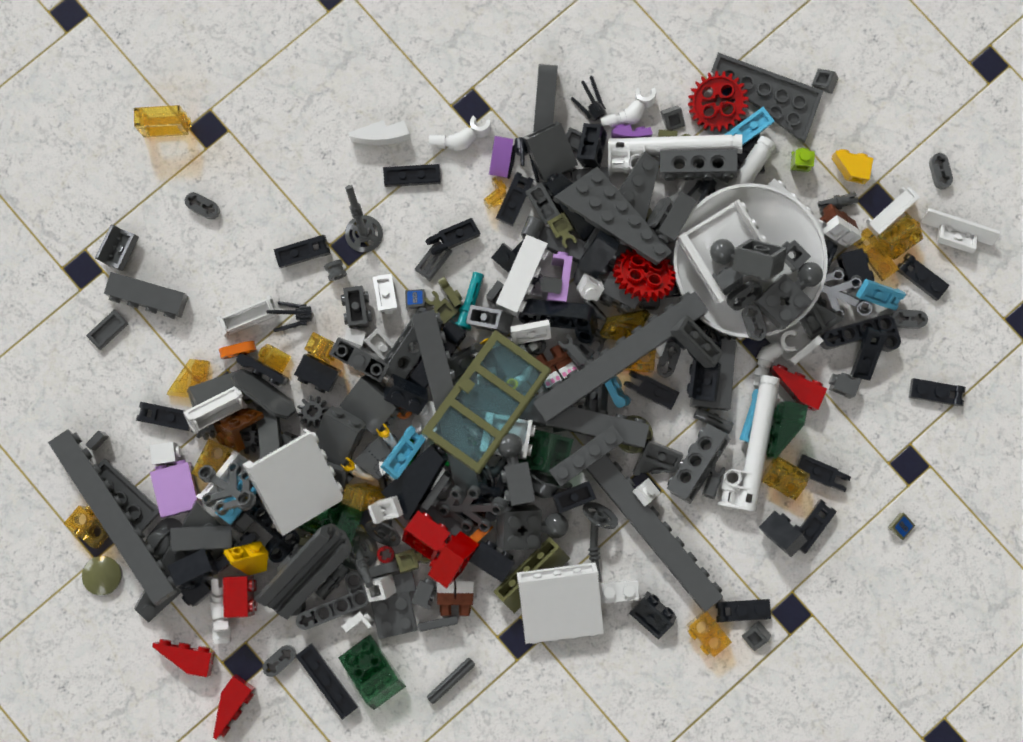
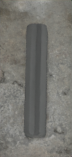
M467 658L427 695V699L432 704H435L475 666L472 659Z

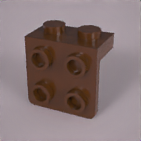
M248 407L215 422L214 427L217 432V441L238 452L245 449L239 431L264 418L263 413Z

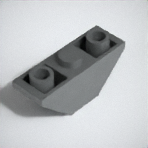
M340 337L337 338L329 355L380 383L390 367L387 362L375 353L359 344Z

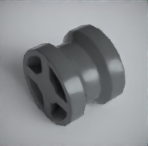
M335 260L324 266L325 270L329 273V281H335L347 275L346 270L342 268V260Z

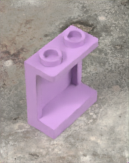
M557 252V254H553L551 265L562 267L561 293L548 292L546 301L567 302L573 257L569 256V253Z
M186 460L176 461L174 466L167 467V465L157 466L155 471L150 472L161 518L189 512L195 500L202 505L201 500L196 497L197 491L191 471L192 463L186 462Z

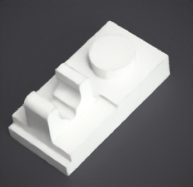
M392 274L373 277L378 312L385 311V315L392 314L393 310L398 309Z
M376 328L364 340V343L383 360L393 347V343L379 328Z

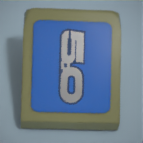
M899 513L888 526L902 540L915 527L914 523L904 513Z

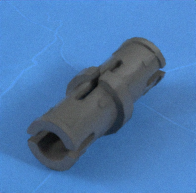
M852 192L842 196L835 195L831 199L818 201V208L821 207L819 211L823 213V209L829 204H833L838 210L844 206L857 204L858 197H854L857 194Z
M700 407L697 408L694 414L695 419L706 424L708 423L727 434L731 432L734 423L720 418L719 414H712Z
M341 563L320 588L315 591L316 594L325 600L335 587L338 588L340 586L341 580L351 570Z

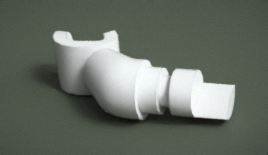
M655 87L651 89L649 97H642L640 89L637 88L635 93L636 101H633L623 112H619V115L610 114L599 117L602 126L610 125L611 128H614L619 124L632 126L638 123L645 108H649L655 103Z
M472 116L470 128L467 127L459 133L449 135V137H446V135H429V144H438L439 149L449 147V149H454V151L465 150L477 137H486L490 133V119L486 120L484 126L478 127L476 126V118Z
M794 330L786 331L781 337V342L778 343L776 341L760 349L757 355V365L759 366L755 368L754 375L756 376L753 385H760L761 375L768 376V368H771V364H774L775 360L784 354L783 351L796 352V348L794 346H787L785 340L788 337H796L798 332Z
M214 575L213 579H211L212 598L210 599L213 620V643L231 642L229 618H224L223 581H218V575Z

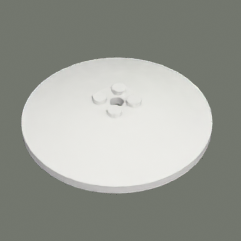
M753 183L737 184L710 194L693 208L679 235L687 232L739 199L740 202L747 206V214L750 219L753 218L759 227L757 230L761 236L764 235L769 244L782 246L786 241L790 243L795 240L811 256L805 263L814 262L822 268L823 278L821 282L814 287H806L803 290L813 302L786 329L790 328L811 310L818 300L826 280L828 266L827 248L822 230L816 219L795 197L768 185ZM676 239L673 250V271L676 272L675 282L681 296L687 292L690 294L693 292L697 293L709 310L706 315L700 318L706 325L730 336L749 338L742 319L743 309L733 310L726 300L716 304ZM789 252L788 256L793 259L794 254ZM784 262L783 271L768 281L757 279L756 282L762 286L763 293L782 274H786L795 282L798 279V270L792 272L791 268ZM781 299L780 305H785V300ZM749 308V312L746 313L747 317H751L752 321L755 322L753 315H755L756 312L751 311V309ZM761 312L767 329L766 336L786 330H779ZM754 324L755 331H753V335H757L759 338L762 330H758L756 324Z

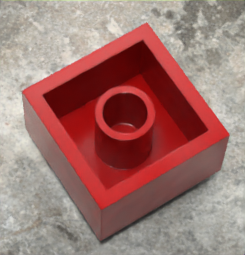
M417 511L404 529L401 541L432 561L440 554L438 550L444 542L448 541L450 532L443 524L434 522L427 513Z
M462 531L456 536L451 535L448 541L444 542L439 548V556L435 557L430 563L431 570L428 575L447 589L464 571L480 544Z
M254 575L223 577L224 618L249 617L254 615V611H257L258 604L254 600V591H257V580L254 579Z

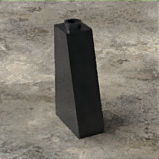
M557 172L547 178L548 182L545 183L553 197L573 184L562 173L557 174ZM559 202V207L567 216L579 238L584 242L587 241L595 227L585 221L584 217L576 212L572 213L568 210V207Z
M436 444L430 445L402 472L398 479L393 480L381 492L385 498L398 497L403 511L402 517L406 521L411 520L420 509L449 459L446 455L447 452Z

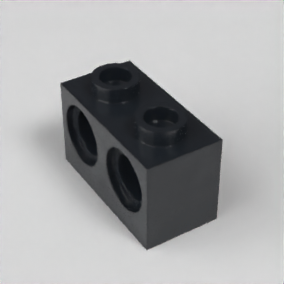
M583 124L576 157L582 167H601L607 132L602 124Z

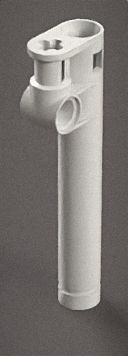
M735 134L733 136L609 138L608 173L609 175H612L613 172L629 174L633 164L637 162L643 152L650 156H660L661 150L737 149V154H742V134Z
M760 136L756 142L757 144L754 145L738 169L737 178H733L728 186L753 183L776 148V144L769 138Z
M761 375L760 378L761 383L757 394L744 471L729 469L724 473L722 499L718 501V505L756 512L780 378ZM731 472H735L738 476L735 483H729L727 480V475ZM747 494H751L750 502H746Z

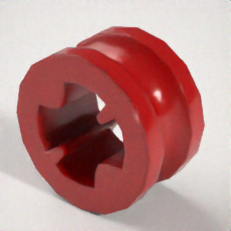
M382 546L377 551V558L382 563H389L394 559L395 552L390 546ZM390 550L391 557L383 560L381 551Z

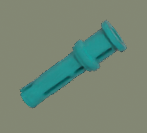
M478 272L472 273L464 304L459 308V318L455 322L464 330H471V326L466 324L470 305L476 304L484 275Z

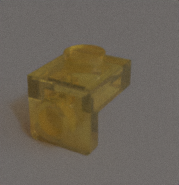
M495 177L492 179V185L496 190L484 198V204L488 209L492 206L495 208L500 205L502 199L506 196V185L502 180L498 181Z
M269 344L263 346L258 353V361L280 373H283L291 358L290 355Z

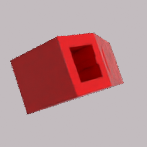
M780 364L770 368L771 374L774 377L780 378L781 386L796 404L812 411L819 410L827 388L822 387L823 384L816 380L811 382L805 379V375L798 372L793 374L787 371V367Z
M160 639L159 642L153 643L152 647L185 673L202 677L211 675L215 652L210 651V647L198 646V649L191 648V644L179 642V645L171 644V640Z
M237 674L230 679L221 692L213 734L215 740L220 736L225 737L231 728L228 726L232 720L236 721L243 712L241 710L243 704H248L254 697L252 692L255 687Z

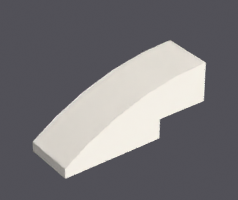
M384 120L348 133L351 142L368 145H388L410 139V134L404 120L387 127Z

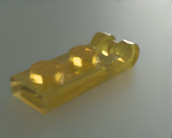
M865 228L861 232L862 238L853 245L858 249L863 248V251L868 255L869 265L880 280L883 281L899 269L870 229ZM868 240L870 244L866 246L863 241Z

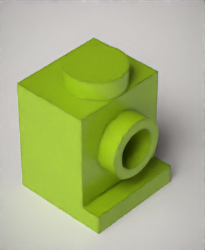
M799 148L792 151L790 170L809 172L814 167L815 151H809L808 148Z

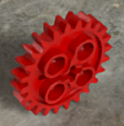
M716 71L713 77L708 73V79L702 76L701 84L695 82L697 89L691 88L694 95H689L688 98L693 100V102H689L688 106L693 107L689 113L695 114L692 118L694 121L699 119L697 123L699 127L704 124V130L711 127V132L714 133L715 129L718 128L719 133H721L723 127L727 131H729V125L735 127L736 120L742 122L740 115L746 116L743 109H749V106L744 102L750 100L749 97H744L748 91L742 90L745 86L744 83L738 84L740 81L739 77L733 80L732 73L726 77L725 71H723L721 76ZM731 88L732 93L730 95H723L724 89ZM707 90H713L711 97H704V93ZM718 98H720L721 101H723L720 102L719 106H717L716 103H714L717 102ZM726 107H733L731 114H724ZM709 108L714 109L712 116H706L705 111Z
M632 249L631 252L626 250L625 254L621 253L620 257L617 258L613 268V277L616 278L615 283L620 284L619 289H626L625 295L631 293L632 299L638 296L639 301L645 298L649 302L650 298H652L656 302L658 297L663 299L665 295L668 296L670 291H672L676 281V272L672 271L673 265H668L669 259L655 265Z

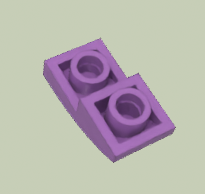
M625 124L615 126L611 132L612 138L652 137L653 135L651 127L645 128V126H642L632 131L631 125L625 126Z
M500 136L494 137L489 175L508 177L513 139Z

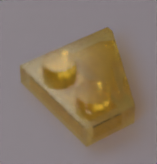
M644 309L608 317L600 331V335L603 338L618 340L623 336L627 338L632 335L631 331L639 325L642 327L645 325L650 313Z
M189 359L167 391V395L189 398L188 387L208 381L210 361Z

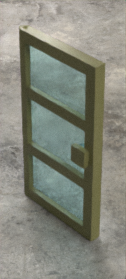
M495 330L424 427L421 434L472 471L480 474L499 447L504 436L512 429L552 370Z

